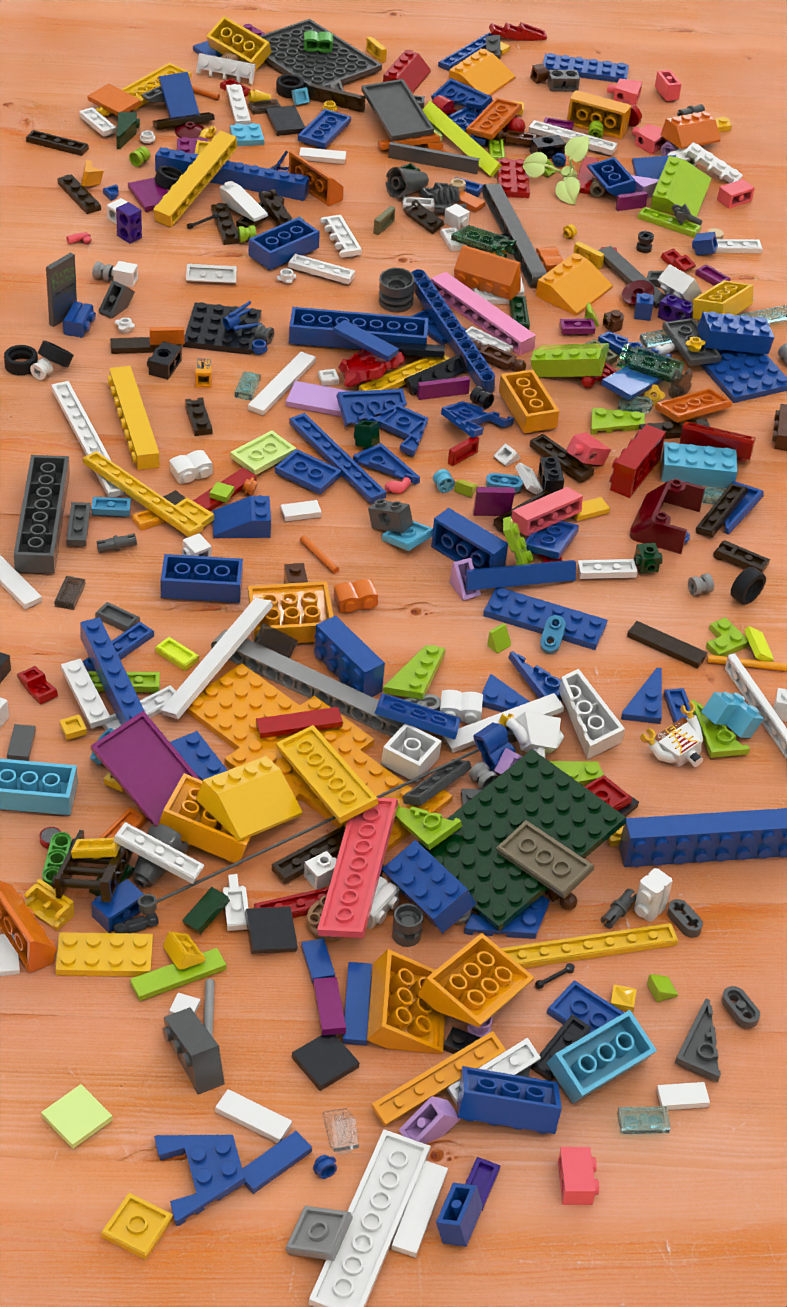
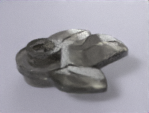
M688 369L683 375L678 370H675L668 392L671 398L686 395L690 391L692 386L690 382L692 380L691 369Z

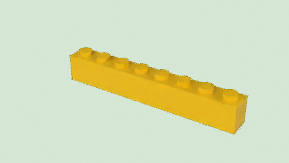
M220 130L213 137L212 141L205 146L203 152L196 157L192 165H189L186 172L172 185L170 191L163 196L159 204L155 205L153 213L156 222L172 228L237 150L236 136Z
M131 366L109 368L110 375L107 376V383L110 386L111 396L114 397L115 408L118 407L117 415L118 418H121V428L125 429L124 437L125 440H128L127 445L129 452H131L132 463H136L137 470L160 467L159 450Z

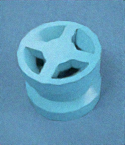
M441 469L434 474L433 481L440 492L446 493L454 488L455 481L448 470Z

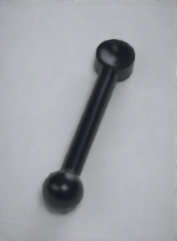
M214 213L210 217L189 223L187 228L191 229L211 219H218V214Z
M568 963L565 969L544 980H537L535 983L536 988L542 989L546 983L565 973H573L575 966Z

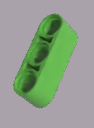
M66 832L55 833L50 841L42 873L43 881L52 886L53 876L57 875L71 848V836Z

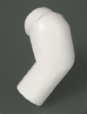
M674 343L663 346L657 345L655 349L659 350L658 353L662 355L678 350Z

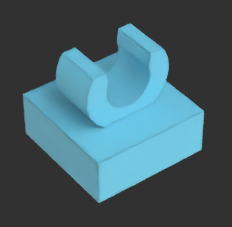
M307 87L291 90L294 105L310 102Z

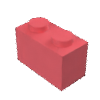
M671 70L657 71L655 88L665 101L679 100L681 82Z
M744 179L720 186L717 200L728 209L751 202L755 187Z
M560 1147L558 1169L562 1205H593L595 1195L599 1194V1181L594 1179L596 1157H592L591 1147Z

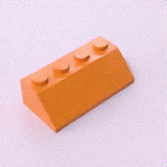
M706 111L667 118L660 134L680 149L688 148L693 142L701 146L720 142L721 140L715 118Z
M293 151L289 152V173L302 174L309 177V193L327 206L343 201L344 187Z
M462 246L454 267V278L467 287L477 288L483 292L485 290L488 293H493V295L512 300L521 291L520 262L469 246Z
M0 881V931L6 935L28 973L54 964L55 953L57 952L54 941L52 939L49 940L44 926L41 923L38 924L33 910L26 906L20 892L17 893L13 885Z

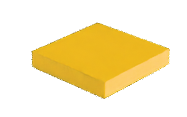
M128 1193L102 1230L101 1238L146 1260L173 1221V1214Z

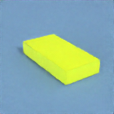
M748 626L744 631L755 658L761 661L772 662L774 658L763 632Z
M170 637L155 647L157 654L184 671L199 661V655Z

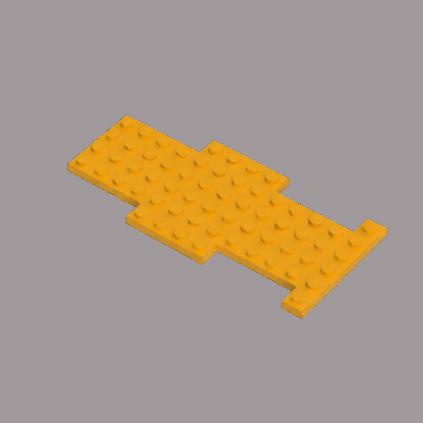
M242 663L205 687L185 712L236 750L225 758L224 764L233 769L267 756L281 769L297 801L301 799L326 819L333 817V814L277 749L276 743L294 734L260 738L256 726V718L331 707L315 695L302 705H298ZM341 715L343 727L318 730L375 796L405 783L364 753L374 745L375 739ZM409 785L381 797L397 798L400 807L410 809L412 806L427 810L430 813H438L450 804L453 796L443 789L421 806L404 804L402 796L413 789ZM337 819L330 821L337 828L343 825L346 827L347 821L341 824ZM395 819L386 853L411 834Z

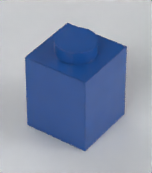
M715 232L697 233L694 240H692L693 250L695 249L696 255L715 254L718 247Z
M637 293L634 319L650 321L653 309V295Z

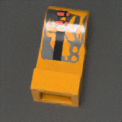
M197 358L195 387H211V359ZM200 379H207V380H209V381H207V382H201V381H199V380H200Z

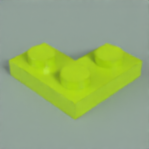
M726 617L710 623L709 630L717 638L708 641L706 649L713 655L726 657L749 647L748 639Z

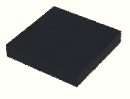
M291 906L248 908L245 910L251 954L297 951L298 945Z
M335 1034L321 1035L292 1052V1059L319 1091L356 1070L360 1064Z

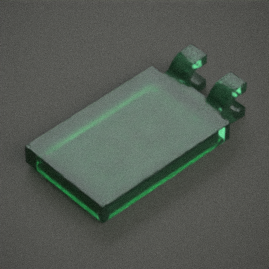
M471 225L451 234V240L490 253L495 252L501 257L507 258V254H504L502 250L509 254L515 253V249H512L510 245H515L516 240H509V237Z
M624 343L622 349L626 350L627 353L621 351L619 358L625 361L618 360L617 367L624 368L629 366L631 370L675 385L679 384L685 362L638 346L633 348Z

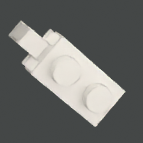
M237 874L228 875V887L223 889V894L227 895L230 899L225 906L227 931L246 930L247 924L244 913L248 909L246 887L239 886Z

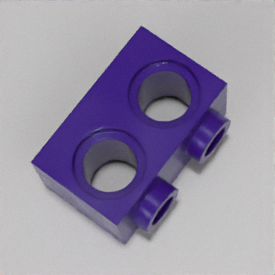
M129 202L116 207L117 236L129 244L141 239L142 210Z
M667 294L660 301L657 318L667 322L693 318V303L680 299L675 295Z

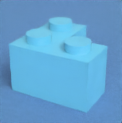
M714 692L701 711L714 724L727 725L740 738H751L764 719L756 707L748 705L744 701L745 698L736 692L734 694Z

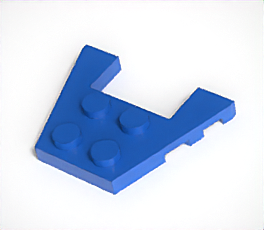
M464 401L442 407L441 415L473 438L483 434L484 428L479 426L483 422L491 421L503 428L513 425L514 422L513 417L508 416L505 419L499 417L500 413L498 412L487 413L483 411L484 408Z
M398 404L382 411L381 415L377 417H368L367 421H378L380 428L398 435L402 439H406L400 444V451L414 457L427 427L428 417Z
M544 896L539 897L501 931L497 930L483 917L471 913L464 934L473 935V932L484 933L485 936L506 934V937L536 939L550 900Z
M233 1135L154 1136L160 1161L186 1153L196 1190L195 1194L170 1201L176 1226L183 1224L185 1219L196 1213L197 1215L205 1210L204 1207L215 1199L219 1201L246 1183Z

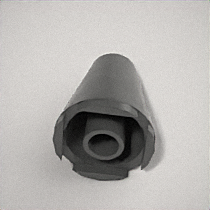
M393 167L387 172L388 182L385 183L389 195L396 199H401L419 191L421 187H427L429 178L425 172Z
M154 823L147 831L148 835L186 854L189 849L188 843L185 841L183 844L180 840L181 835L163 824L154 827ZM139 855L132 876L138 886L143 888L151 887L167 870Z

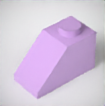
M431 1096L399 1131L404 1137L427 1144L444 1136L460 1118H458V1114L448 1100Z

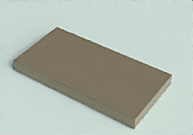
M527 820L496 847L498 854L562 898L568 896L594 870L593 864Z

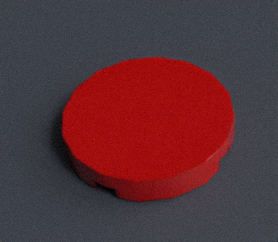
M621 100L620 102L632 105L628 126H638L642 121L640 109L634 103H629V100Z

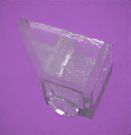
M347 1108L323 1112L331 1149L337 1152V1154H349L352 1152V1149L359 1148L356 1118Z

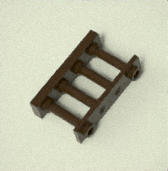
M79 830L76 838L72 839L71 848L57 875L53 876L52 887L56 889V898H62L66 887L96 889L98 892H101L102 902H111L133 852L121 846L116 857L72 859L71 850L76 840L85 839L84 830ZM78 863L107 864L108 866L99 868L77 865ZM72 875L102 877L99 880L71 879Z

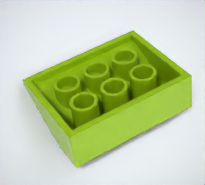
M669 156L653 193L651 209L675 215L672 206L675 204L680 206L686 204L691 214L697 217L712 178L686 160Z
M609 343L541 345L533 351L531 366L538 377L602 376Z

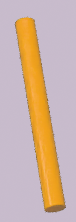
M708 655L707 663L726 665L728 657ZM738 658L744 667L787 671V663Z

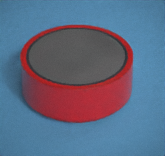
M56 827L43 829L40 832L41 845L49 849L52 836L55 833L61 832V830Z

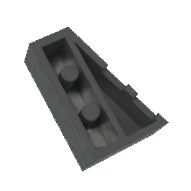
M191 1007L165 1016V1027L162 1028L163 1035L167 1042L170 1041L197 1094L199 1095L224 1085L219 1045Z

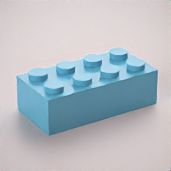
M664 442L661 456V482L679 479L699 486L728 488L733 481H736V449Z
M0 758V809L71 815L78 785L77 765Z
M628 1010L555 1053L546 1064L572 1104H575L641 1064L657 1050L632 1012Z

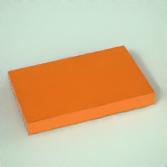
M109 83L87 96L88 101L103 107V109L117 116L118 112H129L141 105L140 99Z

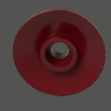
M187 122L186 124L178 125L175 129V134L179 138H198L201 131L205 128L199 124Z
M633 281L623 289L622 298L627 304L635 305L637 293L654 295L655 289L649 281Z

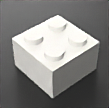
M670 264L657 279L665 296L671 294L693 303V299L702 294L693 277Z
M404 724L383 747L381 765L412 780L427 773L439 759L442 741L414 726Z

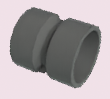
M406 903L398 906L394 911L392 938L400 946H415L421 939L424 914L418 906Z

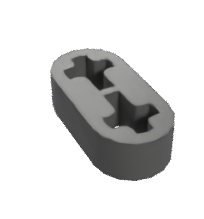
M680 899L672 900L667 911L668 917L685 936L691 938L698 937L703 926L701 918L685 901Z

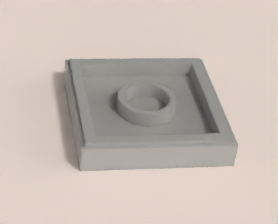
M304 1206L285 1248L287 1253L334 1261L353 1219L351 1212Z

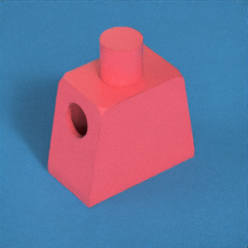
M619 79L617 85L608 84L607 93L614 94V101L629 100V103L636 105L641 94L642 81Z
M647 124L641 129L634 127L632 130V135L636 136L635 145L652 155L659 151L668 140L660 135L662 128Z
M588 433L574 435L567 447V452L582 463L604 465L611 451L610 448Z

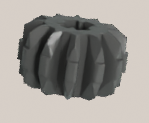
M456 186L439 188L433 191L435 204H449L460 201V191Z

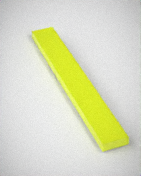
M428 102L423 109L428 120L468 156L480 158L479 166L493 177L502 165L433 102Z

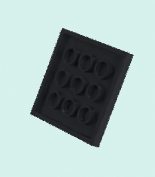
M195 302L185 333V344H183V347L251 355L252 343L255 340L254 335L257 327L237 331L233 329L227 330L222 322L223 317L228 316L229 313L239 307ZM250 308V312L239 317L240 324L238 325L260 323L262 310Z

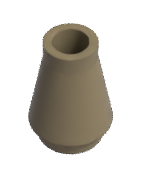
M594 179L589 191L591 195L599 197L604 194L605 188L597 179Z

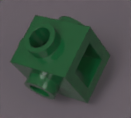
M656 543L637 544L634 561L640 573H653L659 571L663 557L662 553H659Z

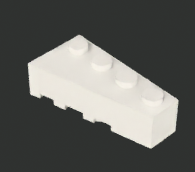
M577 669L562 676L559 693L587 760L622 743L625 728L582 672Z

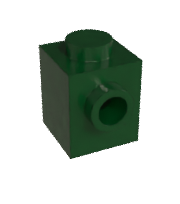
M362 420L354 425L356 446L369 449L380 443L378 421Z

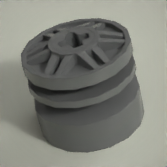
M396 267L383 271L379 278V303L381 307L391 312H401L409 309L413 305L414 300L413 274L406 269Z

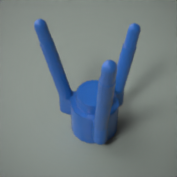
M251 301L243 304L222 319L224 327L227 330L233 329L234 331L258 327L262 323L238 325L240 324L239 317L251 311L250 308L242 311L251 304Z

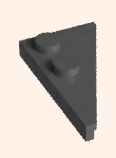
M706 998L676 1057L675 1064L718 1082L721 1072L718 1068L719 1056L716 1049L715 1026H713L712 1021L713 1010L710 1000Z

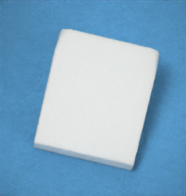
M506 443L493 455L505 467L521 459L519 454Z

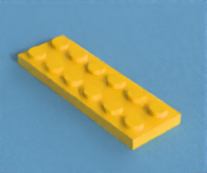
M168 63L121 90L141 100V105L132 110L134 111L149 102L142 98L141 95L160 86L159 76L188 72L191 79L192 73Z
M314 725L276 743L279 752L340 824L378 805V798Z

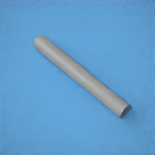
M207 979L205 981L204 1026L213 1037L215 981Z

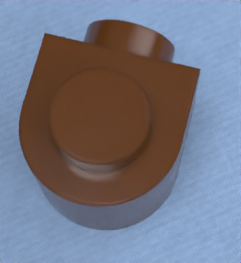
M543 64L532 65L530 78L535 83L547 81L549 70Z
M619 310L604 313L603 325L610 332L614 333L622 330L623 313Z

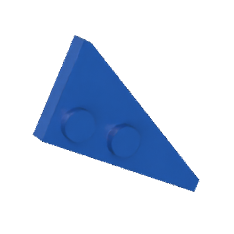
M382 443L353 455V460L358 464L400 479L408 477L411 483L414 484L420 483V476Z
M736 481L732 482L733 484L747 487L748 493L725 521L726 534H730L764 497L763 490Z
M514 651L510 652L509 660L539 698L555 693L559 701H562L559 693L561 682L559 678L552 676L538 665L533 668L525 663V657L516 654Z
M662 668L654 670L622 711L621 720L661 724Z
M489 675L482 692V707L504 712L530 702L494 675Z

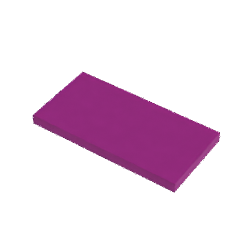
M144 710L91 745L93 753L151 824L155 823L154 827H158L162 812L183 774L185 773L201 780Z

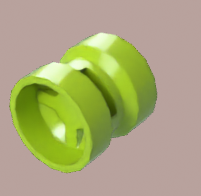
M592 121L589 125L588 135L601 139L603 137V124L600 121Z
M144 146L129 154L131 164L139 167L143 162L151 158L149 150Z
M254 225L248 228L238 227L237 232L240 243H245L249 238L256 236Z

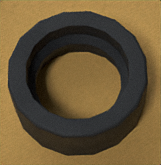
M285 74L276 80V91L282 97L292 98L291 90L304 88V80L297 75Z
M159 166L155 175V182L162 188L170 190L184 172L171 166Z
M43 340L38 350V354L67 368L74 356L69 351Z
M15 345L8 348L4 353L5 368L11 374H31L30 367L38 362L37 351L31 346ZM22 358L28 359L27 361H20V362L14 361V360H16V359H22Z
M755 567L746 568L735 579L731 587V596L743 605L751 603L763 590L766 576Z

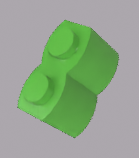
M304 32V50L308 52H332L333 34L330 32Z

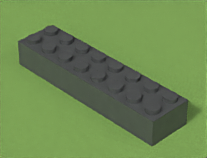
M31 455L14 549V565L17 572L55 574L70 476L69 456Z

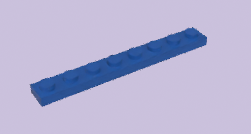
M305 413L289 419V424L326 461L342 470L341 475L370 504L376 500L386 498V491Z

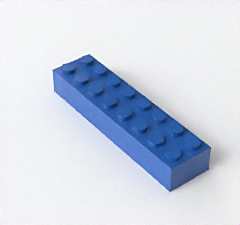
M292 307L289 344L362 350V347L333 332L334 327L343 320L386 342L427 344L428 318Z
M787 808L626 818L627 823L623 825L619 843L624 867L787 857Z

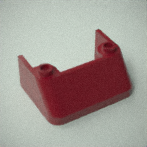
M673 479L648 492L631 526L630 538L640 543H656L657 548L682 554L687 529L670 525V516L665 512H660L665 502L700 512L705 487Z

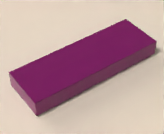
M466 376L418 382V400L469 394L470 378Z
M337 977L313 979L322 1035L346 1034V1024Z

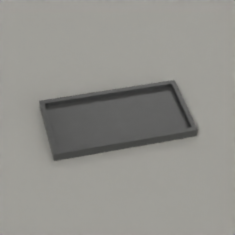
M404 79L362 85V93L391 141L434 134L433 126Z

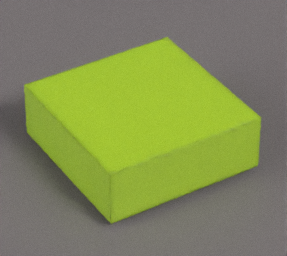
M216 482L209 492V498L227 503L234 493V486Z

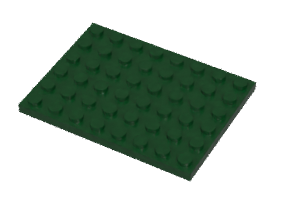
M532 749L447 818L453 821L455 818L460 819L462 822L461 828L431 850L427 849L420 841L418 843L469 890L476 902L472 909L497 930L501 931L549 890L548 887L502 857L496 851V847L525 820L584 859L627 822L624 815Z

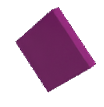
M477 487L473 516H501L511 510L515 494L514 488Z

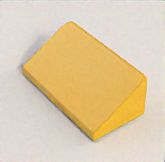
M168 932L163 948L179 970L205 961L204 955L188 934Z

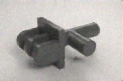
M678 204L672 206V210L680 225L685 220L698 225L702 224V220L693 216L686 204L683 206Z

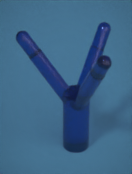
M288 151L284 152L277 164L271 167L272 169L277 171L289 170V167L280 166Z

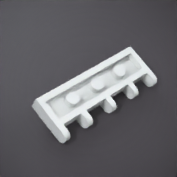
M199 53L196 74L200 75L201 69L209 71V77H212L214 72L223 73L222 78L224 80L227 79L228 74L237 76L236 81L239 83L241 77L248 78L249 85H253L256 64Z
M694 142L683 152L684 156L688 155L693 158L694 163L697 164L699 162L707 168L706 171L709 172L711 170L720 176V180L724 179L732 183L740 180L743 176L738 170L733 169Z
M341 215L320 218L321 224H327L324 227L325 231L332 232L329 236L330 240L337 241L334 245L337 250L342 249L339 252L341 257L362 255L360 245Z

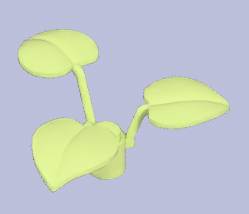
M574 137L567 142L565 154L570 157V166L559 170L546 164L547 156L544 153L535 152L525 159L523 163L525 172L532 178L542 176L545 172V167L559 172L564 178L563 181L558 182L556 185V195L563 202L575 205L580 191V182L576 179L577 172L574 170L572 160L580 162L585 158L589 148V137Z

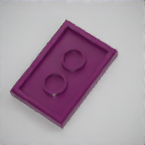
M155 177L128 183L129 190L145 212L152 211L155 205H158L163 196L168 193L167 189L162 188L155 182Z

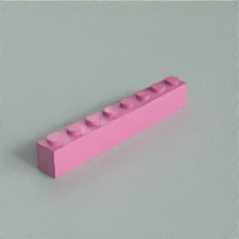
M447 272L431 278L432 283L447 305L489 335L512 345L514 353L521 356L534 349L536 339L534 333Z

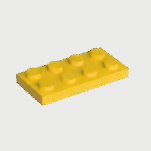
M59 932L56 976L137 977L151 972L153 934Z

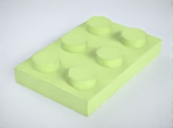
M270 431L231 451L230 458L257 475L283 461L296 450V447L274 431Z

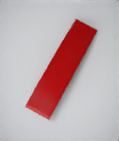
M507 22L504 27L493 23L489 26L492 35H500L502 38L525 41L547 39L545 30L520 22L519 26Z

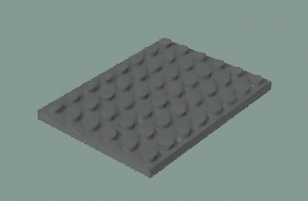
M311 19L260 36L270 43L272 52L265 62L283 74L300 76L304 80V88L307 87V90L310 83L327 87V84L340 79L343 85L382 70V64L334 34L332 52L305 51L304 32H330Z

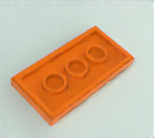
M496 98L466 128V133L492 140L522 109V104Z
M711 388L655 404L657 411L677 423L732 407L731 400Z

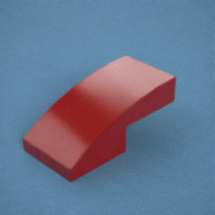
M674 248L662 253L660 257L668 265L670 264L682 272L696 266L686 254L681 256Z
M36 666L17 674L24 688L39 704L58 696L57 689L46 681L45 674Z

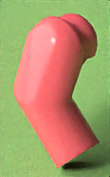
M87 232L76 233L66 237L68 244L79 241L88 244L92 241L91 235Z
M405 477L401 482H387L385 490L401 494L409 487L411 480Z

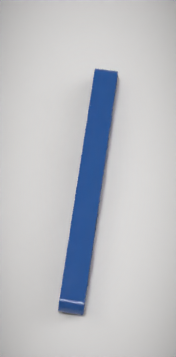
M421 269L413 270L411 273L414 276V293L436 326H438L456 356L461 354L467 368L466 371L475 384L483 387L486 392L493 393L495 391L494 372L425 271Z

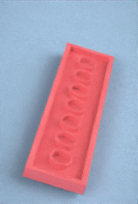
M378 798V805L347 821L317 929L319 936L364 938L398 807L397 798Z

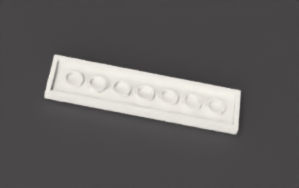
M383 1130L348 1209V1212H351L353 1216L351 1224L335 1260H326L309 1298V1305L313 1307L366 1306L422 1167L429 1155L430 1145Z

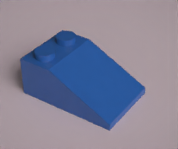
M249 496L212 511L214 514L213 538H271L270 496Z

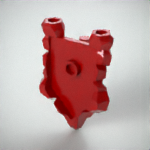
M362 349L354 353L349 359H343L338 368L344 373V386L353 387L361 381L368 383L372 380H378L383 377L386 370H394L405 362V357L402 352H399L392 359L386 361Z

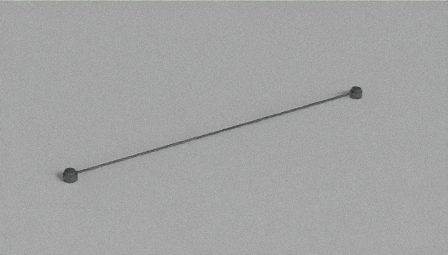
M507 727L508 742H516L517 739L514 733ZM475 749L461 757H458L444 765H441L376 797L381 798L389 793H392L408 784H411L444 767H447L461 759H464L478 752L479 750ZM333 816L157 900L152 894H144L138 898V908L142 914L151 915L157 909V903L336 818Z

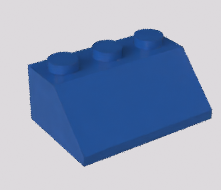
M616 157L587 165L591 173L612 195L617 197L621 194L635 193V179Z

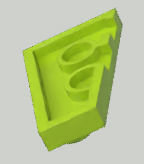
M592 408L591 435L597 434V431L612 433L615 429H621L622 431L639 430V425L645 424V413Z

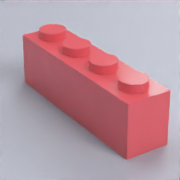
M565 487L512 510V520L514 523H517L519 531L528 536L582 512L583 496L571 488Z

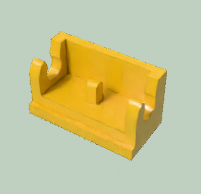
M41 879L37 880V883L24 895L27 898L25 904L33 910L35 917L56 931L75 916L74 901L65 895L61 899L56 898V889H53L52 886Z

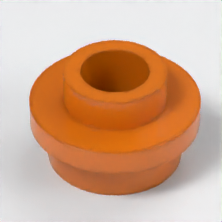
M252 477L250 480L247 479L242 488L245 490V495H253L258 484L255 478Z

